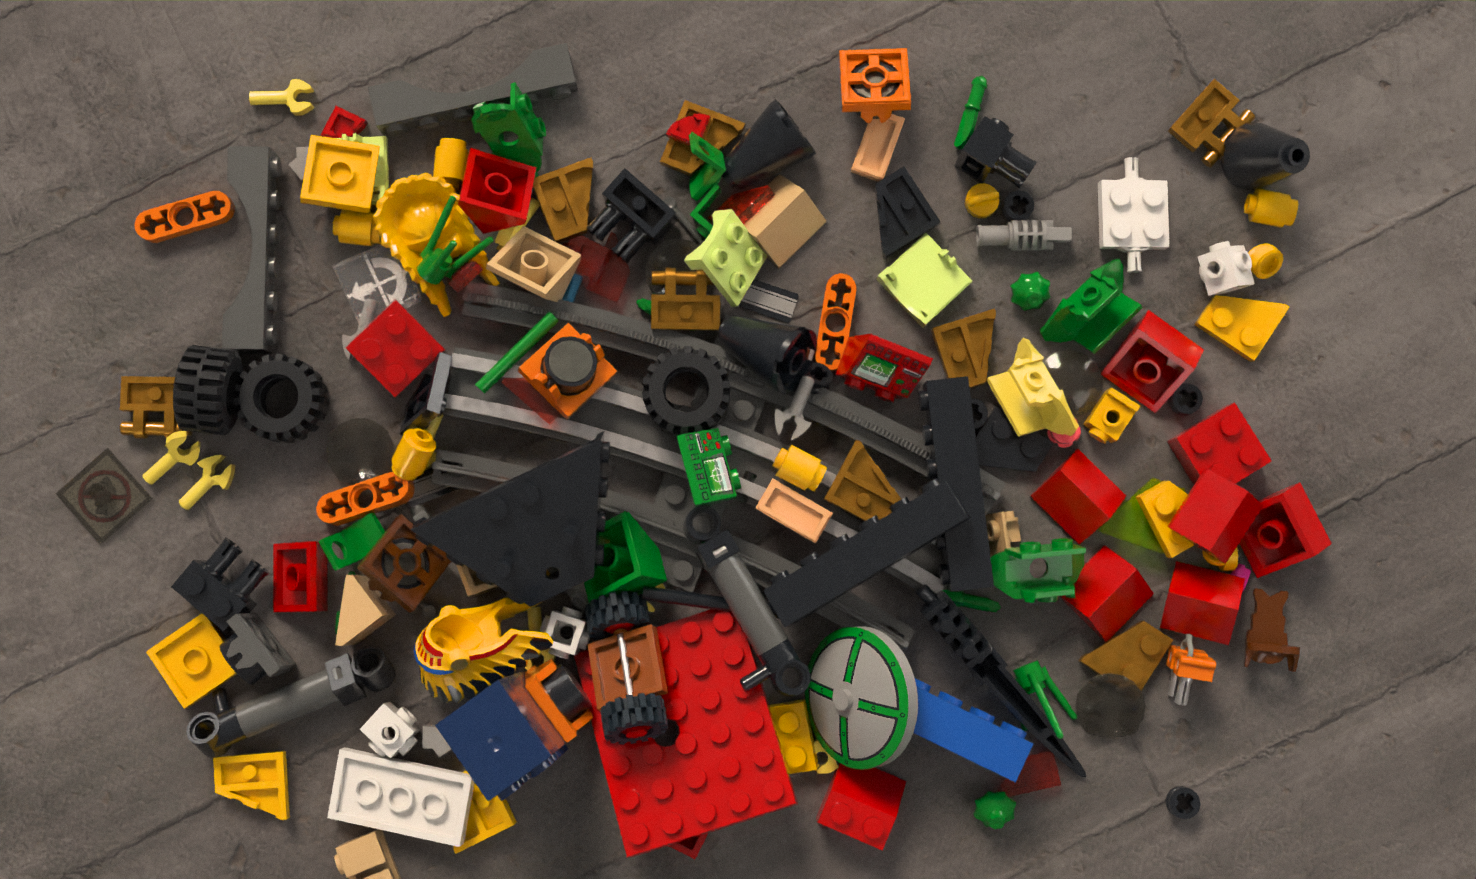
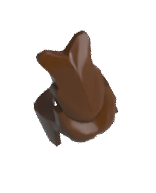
M1255 588L1253 590L1255 609L1251 614L1250 629L1247 630L1245 637L1244 667H1248L1251 660L1258 663L1274 664L1287 657L1288 670L1296 672L1300 647L1288 645L1287 634L1284 633L1286 619L1283 616V607L1289 595L1287 591H1279L1269 596L1262 589Z

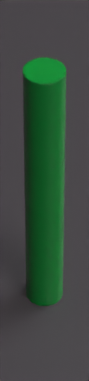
M549 311L475 385L485 394L559 322L558 319Z

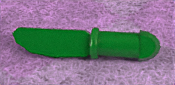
M984 76L974 78L971 83V92L968 102L965 104V110L954 142L955 147L959 150L964 148L974 132L978 112L981 111L980 105L984 91L987 89V80Z

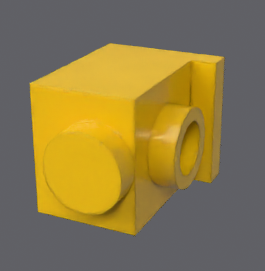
M1111 387L1104 391L1083 425L1090 429L1088 434L1097 441L1104 444L1107 441L1110 443L1116 442L1135 412L1140 408V405ZM1108 411H1112L1117 415L1115 423H1110L1107 420L1106 415Z

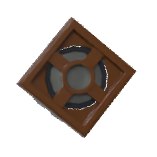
M401 514L396 517L358 565L357 569L370 579L368 585L371 591H380L382 593L380 596L382 600L396 601L410 613L417 608L451 561L446 557V553L438 547H430L420 542L415 536L416 533L410 530L414 524Z

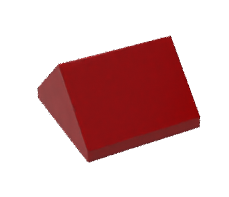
M470 148L458 206L483 234L523 225L527 220L536 167Z
M1077 448L1029 497L1079 545L1112 517L1126 498V495Z
M1205 468L1167 527L1223 564H1226L1263 505L1249 491Z
M307 541L273 544V612L328 611V558L319 542Z
M1103 545L1082 568L1074 584L1075 598H1068L1066 595L1059 597L1104 642H1107L1154 593L1137 568L1106 545Z
M1176 561L1160 628L1182 634H1191L1193 637L1229 646L1245 578Z

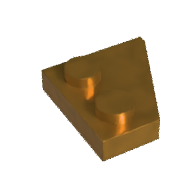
M1140 621L1128 628L1124 633L1111 638L1102 646L1090 653L1084 654L1078 661L1137 698L1173 642V639L1147 622Z

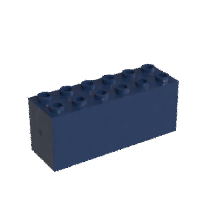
M526 671L497 680L435 725L487 801H490L496 795L503 801L530 778L539 775L569 750L566 745L567 742L564 741L525 688Z

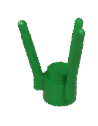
M450 196L427 246L420 254L423 260L417 266L419 275L427 282L435 285L439 284L445 276L451 278L457 269L483 251L494 240L493 237L486 238L453 264L450 254L457 246L456 241H451L444 250L440 248L434 250L456 201L454 196Z
M1036 660L1014 669L1015 680L1025 689L1027 694L1036 692L1057 738L1062 739L1064 737L1043 688L1046 685L1072 720H1076L1077 715L1049 676L1046 666L1041 667L1039 661ZM1021 723L1022 730L1025 732L1028 731V729Z

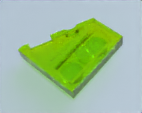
M1150 478L1099 528L1098 532L1150 551L1164 554L1136 499V496L1161 483L1162 480Z

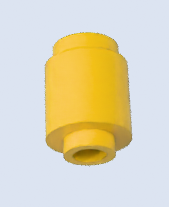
M442 138L435 150L433 177L441 176L446 180V183L452 184L455 190H459V185H462L469 154L466 141L455 138Z
M1259 188L1253 194L1249 193L1244 204V213L1248 214L1249 222L1282 228L1284 225L1292 226L1298 211V200L1291 199L1289 194Z
M342 209L340 216L335 215L333 235L338 236L339 243L373 247L374 243L381 244V237L375 230L377 225L373 218L375 213L370 212L369 214Z
M421 428L408 429L404 432L391 460L392 471L401 479L412 481L424 473L436 449V442L432 435Z
M792 444L788 450L780 449L772 465L777 468L775 476L804 491L807 488L815 491L827 469L826 466L820 464V459Z

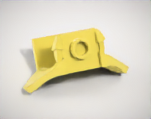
M1022 338L1017 347L1014 363L1008 369V372L988 377L986 381L1018 437L1045 428L1057 434L1072 436L1079 425L1067 404L1063 389L1059 390L1043 363L1044 357L1034 348L1029 339Z

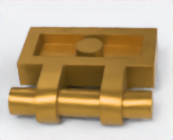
M1214 78L1170 127L1168 132L1192 153L1201 144L1207 147L1208 152L1201 158V161L1204 165L1211 168L1218 160H1221V156H1224L1226 147L1224 142L1227 136L1235 128L1245 123H1251L1255 119V115L1245 109L1240 116H1237L1232 109L1240 100ZM1222 121L1228 129L1218 138L1212 131Z
M666 268L665 271H652V285H665V295L651 294V329L719 330L720 295H706L707 285L714 284L703 269L696 270V272L676 271V268ZM676 285H696V295H676Z
M121 376L120 410L133 412V422H121L120 432L122 435H134L136 439H146L149 435H162L167 438L174 432L182 431L176 423L173 409L175 377ZM148 412H164V422H149ZM187 431V436H191L192 432Z

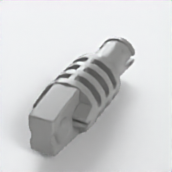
M1011 220L1006 225L976 226L977 246H1006L1011 251L1053 250V243L1072 241V228L1053 227V220Z

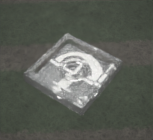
M381 244L332 265L360 327L368 325L395 298L406 309L423 302L417 285L412 281L409 272L404 270L400 260L391 256L390 248H385Z

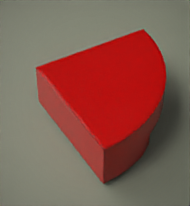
M335 106L321 136L342 138V134H346L348 137H353V133H361L368 122L351 112Z
M697 113L684 117L670 126L666 137L690 146L689 134L694 132L703 138L711 116Z

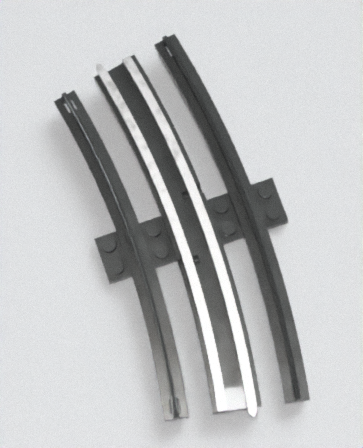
M468 281L466 293L463 294L464 306L462 315L464 317L532 329L550 311L559 322L548 332L549 334L555 335L569 323L580 335L582 333L589 334L594 345L599 344L601 347L653 362L657 361L656 357L663 353L665 355L670 352V349L675 347L678 350L685 349L684 346H692L695 350L701 348L706 350L710 356L714 355L727 372L731 394L726 415L724 414L721 419L722 421L711 429L719 428L720 436L728 435L733 455L726 456L730 470L737 469L742 489L735 490L737 495L735 499L756 508L773 478L833 513L819 538L830 543L844 534L851 538L861 532L859 525L865 521L824 500L840 469L821 461L820 464L826 466L827 469L815 491L808 488L804 491L775 476L777 468L772 466L781 448L788 450L790 446L754 431L765 402L787 410L790 408L796 390L793 392L786 390V394L774 390L722 348L718 336L715 344L670 329H651L650 323L560 299L558 302H554L533 293ZM473 302L491 305L492 307L474 305ZM726 314L723 322L732 316ZM455 347L450 365L452 373L448 394L443 396L447 399V403L442 415L522 431L578 446L594 440L597 434L605 431L604 442H610V455L665 472L653 504L608 490L607 498H601L600 511H606V521L624 511L629 512L659 548L667 577L666 583L693 593L703 568L694 550L701 544H696L685 536L683 523L688 513L695 508V503L677 436L663 431L654 423L646 410L642 391L607 382L566 420L518 372V368L525 360H519L484 394L475 384L503 356ZM701 378L690 407L667 401L677 411H695L703 406L707 399L708 389L706 383ZM824 387L818 390L819 394L809 395L802 413L804 418L854 441L857 439L864 446L928 479L926 460L931 459L930 445L924 446L923 435ZM437 449L436 460L432 464L434 471L431 483L483 493L532 468ZM450 461L462 463L463 465L462 467L455 465L444 464V462ZM980 468L982 492L988 496V498L983 496L985 513H988L994 502L1001 495L1000 492L1006 483ZM443 471L461 474V476L456 477L444 475L442 473ZM728 501L709 505L717 511L720 519ZM698 516L693 519V527L697 532L705 534L711 530L710 521L706 517ZM731 535L740 550L738 553L756 584L768 588L772 586L769 580L785 570L791 574L801 568V566L764 548ZM934 540L883 572L916 591L922 585L927 584L937 594L945 586L941 585L939 564H944L943 550H937ZM847 592L815 612L842 628L867 626L877 629L898 643L902 651L908 647L909 641L916 631L851 592ZM886 625H889L893 629L903 634V637H900L899 635L885 628Z

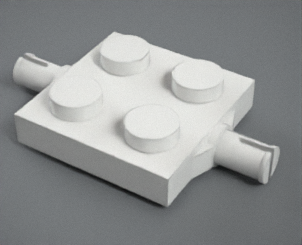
M1136 157L1124 159L1125 178L1120 180H1101L1098 182L1099 249H1117L1127 253L1128 273L1142 272L1141 252L1169 248L1167 181L1139 178V158Z

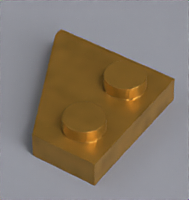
M687 100L684 101L676 120L679 121L684 117L697 113L711 116L702 139L720 151L740 135L745 128V123ZM669 138L660 160V165L691 177L705 163V161L691 152L690 146ZM700 146V148H701L706 154L709 155V153H708L704 148H702V147Z
M592 157L534 178L533 190L552 238L557 243L587 233L586 226L588 224L593 171Z
M995 308L931 329L947 378L968 376L970 388L986 383L993 324L996 317Z
M856 439L824 500L866 521L876 515L879 520L892 513L889 507L901 500L895 489L891 487L879 466L875 464L867 453L862 442Z

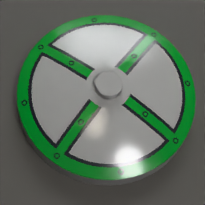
M867 626L841 628L830 633L817 646L808 665L811 678L810 684L805 690V700L813 732L825 751L833 759L847 767L862 770L887 765L905 750L916 726L918 694L911 666L899 646L889 636L877 629Z

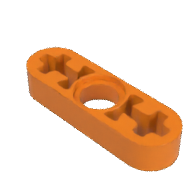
M210 191L141 212L135 220V230L146 241L159 243L224 224L233 217L235 205L232 199L223 192ZM216 200L225 204L224 207L220 208L221 214L219 215L213 211L201 213L197 207L200 204V207L204 210L215 207L214 201ZM184 208H190L194 214L192 222L186 226L179 225L176 219L178 212ZM151 219L157 223L169 221L173 227L170 230V227L166 224L155 227L154 234L145 230L146 227L150 226Z
M843 273L833 275L826 284L817 336V349L814 354L815 362L824 364L832 372L838 369L849 338L856 296L855 281L852 277ZM841 281L845 282L846 289H850V293L844 294L841 305H848V311L837 306L827 307L828 302L835 305L837 293L831 290V287H837ZM831 314H839L845 320V327L839 332H832L826 327V318ZM823 335L830 339L843 338V344L835 342L834 354L839 355V360H833L832 365L825 364L826 359L820 357V353H825L829 345V340H822Z
M389 472L323 495L317 503V515L323 522L333 526H340L361 519L369 513L374 512L376 514L407 503L414 495L415 486L413 481L401 479L394 472ZM396 481L403 484V487L398 489L399 495H396L392 492H386L382 494L380 490L383 489L385 491H388L395 488ZM364 490H371L373 493L372 503L366 508H361L358 504L359 495ZM333 503L339 505L349 504L351 509L347 507L337 509L335 511L336 516L329 514V510L333 509Z

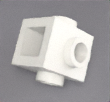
M1229 241L1210 246L1209 253L1198 256L1200 264L1199 274L1206 285L1208 296L1227 294L1255 284L1251 272L1252 261L1248 252L1245 251L1244 245L1230 246Z
M563 606L562 612L552 611L551 616H545L540 632L548 633L553 639V645L549 648L548 653L568 659L569 654L577 655L580 649L586 650L590 637L588 635L587 622L581 619L583 612ZM564 626H570L573 629L574 633L570 639H565L561 635V630Z
M391 702L383 703L360 728L371 740L368 743L369 746L381 757L387 755L390 758L398 753L402 756L406 755L417 743L418 740L414 736L420 729L414 724L417 719L410 711L404 707L398 709ZM391 727L395 730V736L391 734Z

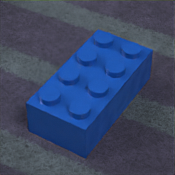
M915 678L918 694V715L914 734L1016 783L1034 744L1025 740L1027 732L1004 721L1000 727L994 725V716L971 706L969 712L961 709L963 701L942 691L939 692L937 697L929 693L930 685Z

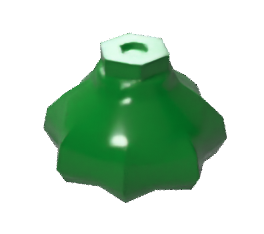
M1039 272L1021 274L1019 279L1010 285L1012 291L1011 302L1019 305L1023 311L1040 309L1051 298L1049 292L1050 281L1043 278Z
M987 791L984 796L975 800L976 809L973 815L985 827H992L995 830L1003 828L1005 823L1014 819L1016 802L1009 798L1004 791Z

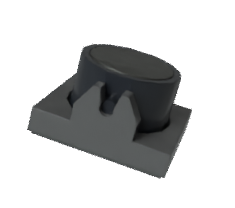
M257 613L235 614L226 621L235 633L220 644V651L236 674L248 684H255L266 674L269 677L288 674L297 667L294 660Z

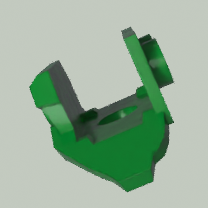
M516 82L511 83L510 104L491 103L487 105L486 102L479 103L473 108L475 113L471 121L475 133L480 132L481 137L486 140L491 148L493 155L536 167L535 177H538V171L542 166L543 137L546 136V127L542 118L535 116L529 96L526 93L522 94ZM503 132H514L518 135V139L514 142H505Z
M1113 259L1111 262L1091 271V277L1067 300L1064 298L1061 300L1046 324L1040 329L1045 342L1061 343L1073 340L1095 354L1143 308L1141 304L1122 293L1124 266L1120 259Z
M1068 538L1052 539L1051 544L1041 545L1040 542H1021L1020 547L1005 548V551L991 556L994 586L1013 599H1024L1025 602L1034 603L1036 599L1039 602L1058 601V596L1066 595L1068 598H1075L1074 584L1084 567L1086 548L1073 544V540ZM1042 558L1046 563V571L1041 577L1034 578L1030 573V565L1033 560Z

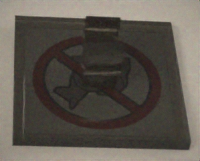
M109 448L105 449L56 493L99 544L104 543L153 499Z

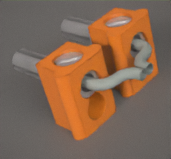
M1186 634V638L1182 641L1181 646L1170 645L1168 648L1166 665L1171 669V678L1167 694L1171 697L1174 696L1175 703L1178 705H1187L1193 679L1212 682L1214 670L1216 669V661L1213 658L1208 657L1204 650L1193 648V636L1191 634Z

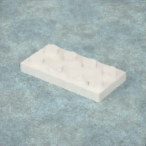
M344 747L339 749L327 818L460 847L464 844L475 782L467 773L387 756L381 757L378 754Z

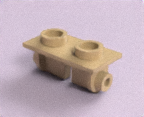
M1014 511L985 515L990 557L1005 551V548H1011L1010 542L1021 541L1018 517H1014Z

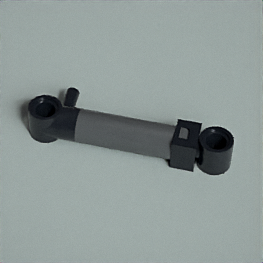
M705 505L693 508L683 523L685 536L690 541L701 544L694 550L706 572L709 571L763 665L740 679L742 688L745 691H749L771 678L773 688L783 696H795L803 693L810 684L811 675L809 669L801 662L744 564L734 539L728 529L720 534L718 533L721 528V519L714 508ZM695 517H706L710 521L711 530L705 534L697 532L693 527V519ZM787 668H792L798 673L799 682L794 688H789L783 683L782 674Z
M369 645L359 649L353 655V658L347 653L325 662L326 670L232 708H229L226 690L224 688H216L212 691L216 714L203 712L194 716L187 726L186 735L207 757H221L228 752L232 744L338 701L346 706L366 698L364 686L370 691L375 692L388 688L395 679V668L382 649Z

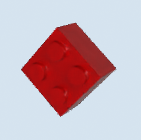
M396 298L346 345V349L394 397L402 392L429 366L439 352L445 350Z
M1235 402L1222 407L1167 441L1193 484L1196 483L1205 468L1236 484L1272 462Z

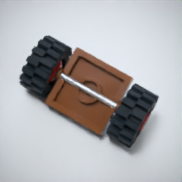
M622 591L620 595H616V592L609 593L610 596L608 597L604 595L599 596V600L593 599L590 601V604L585 606L588 635L591 639L594 638L595 641L587 645L597 709L601 712L605 740H610V743L619 742V744H625L630 742V744H634L638 740L645 742L650 737L653 739L659 737L658 734H664L668 730L664 699L661 697L668 694L657 628L650 623L647 601L642 600V594L638 595L637 592H632L629 595L628 591Z

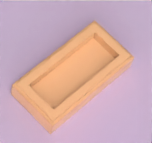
M891 114V117L885 123H881L879 119H872L871 123L867 124L851 168L852 173L877 182L884 179L905 118Z
M773 478L755 508L815 544L833 515L829 510Z

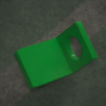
M691 132L689 134L691 152L705 161L701 168L689 179L691 198L698 201L708 189H712L715 184L719 183L722 174L726 171L723 153L694 132ZM700 146H701L702 148H704V149L709 153V155L706 154V153L700 148Z
M717 184L712 187L690 214L700 224L696 230L705 238L709 236L713 225L704 219L702 215L722 193V189Z
M372 512L341 532L321 539L319 544L333 569L337 571L365 558L385 533V530L376 514ZM332 543L340 547L343 552V559L335 555Z

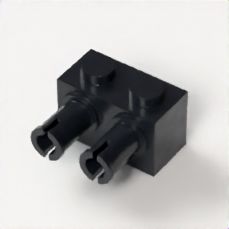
M984 116L962 149L954 166L979 183H983L989 173L993 174L996 172L1020 189L1037 162L1011 146L1012 142L1010 140L1014 134L1009 132L1007 124L997 118L989 119Z
M624 168L603 191L605 208L586 226V229L592 235L595 234L596 238L602 242L620 220H626L630 224L631 229L611 251L618 258L621 257L624 263L628 264L629 260L646 242H651L656 246L677 222V215L672 208Z
M228 538L223 540L207 561L193 560L171 586V588L223 631H233L226 622L232 616L239 613H250L255 608L257 603L249 595L265 576L269 574L266 568H260L262 565L252 559L233 583L230 582L223 573L243 550L239 546L235 547L236 543Z

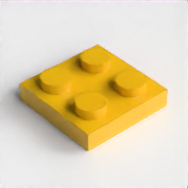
M311 135L300 202L370 214L380 146Z
M202 613L146 651L184 709L191 707L214 689L237 675L220 651L219 646L226 640L217 625Z

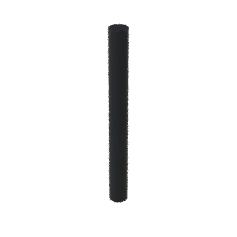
M644 586L642 590V600L732 612L724 597L648 586ZM768 603L775 617L779 618L771 603Z

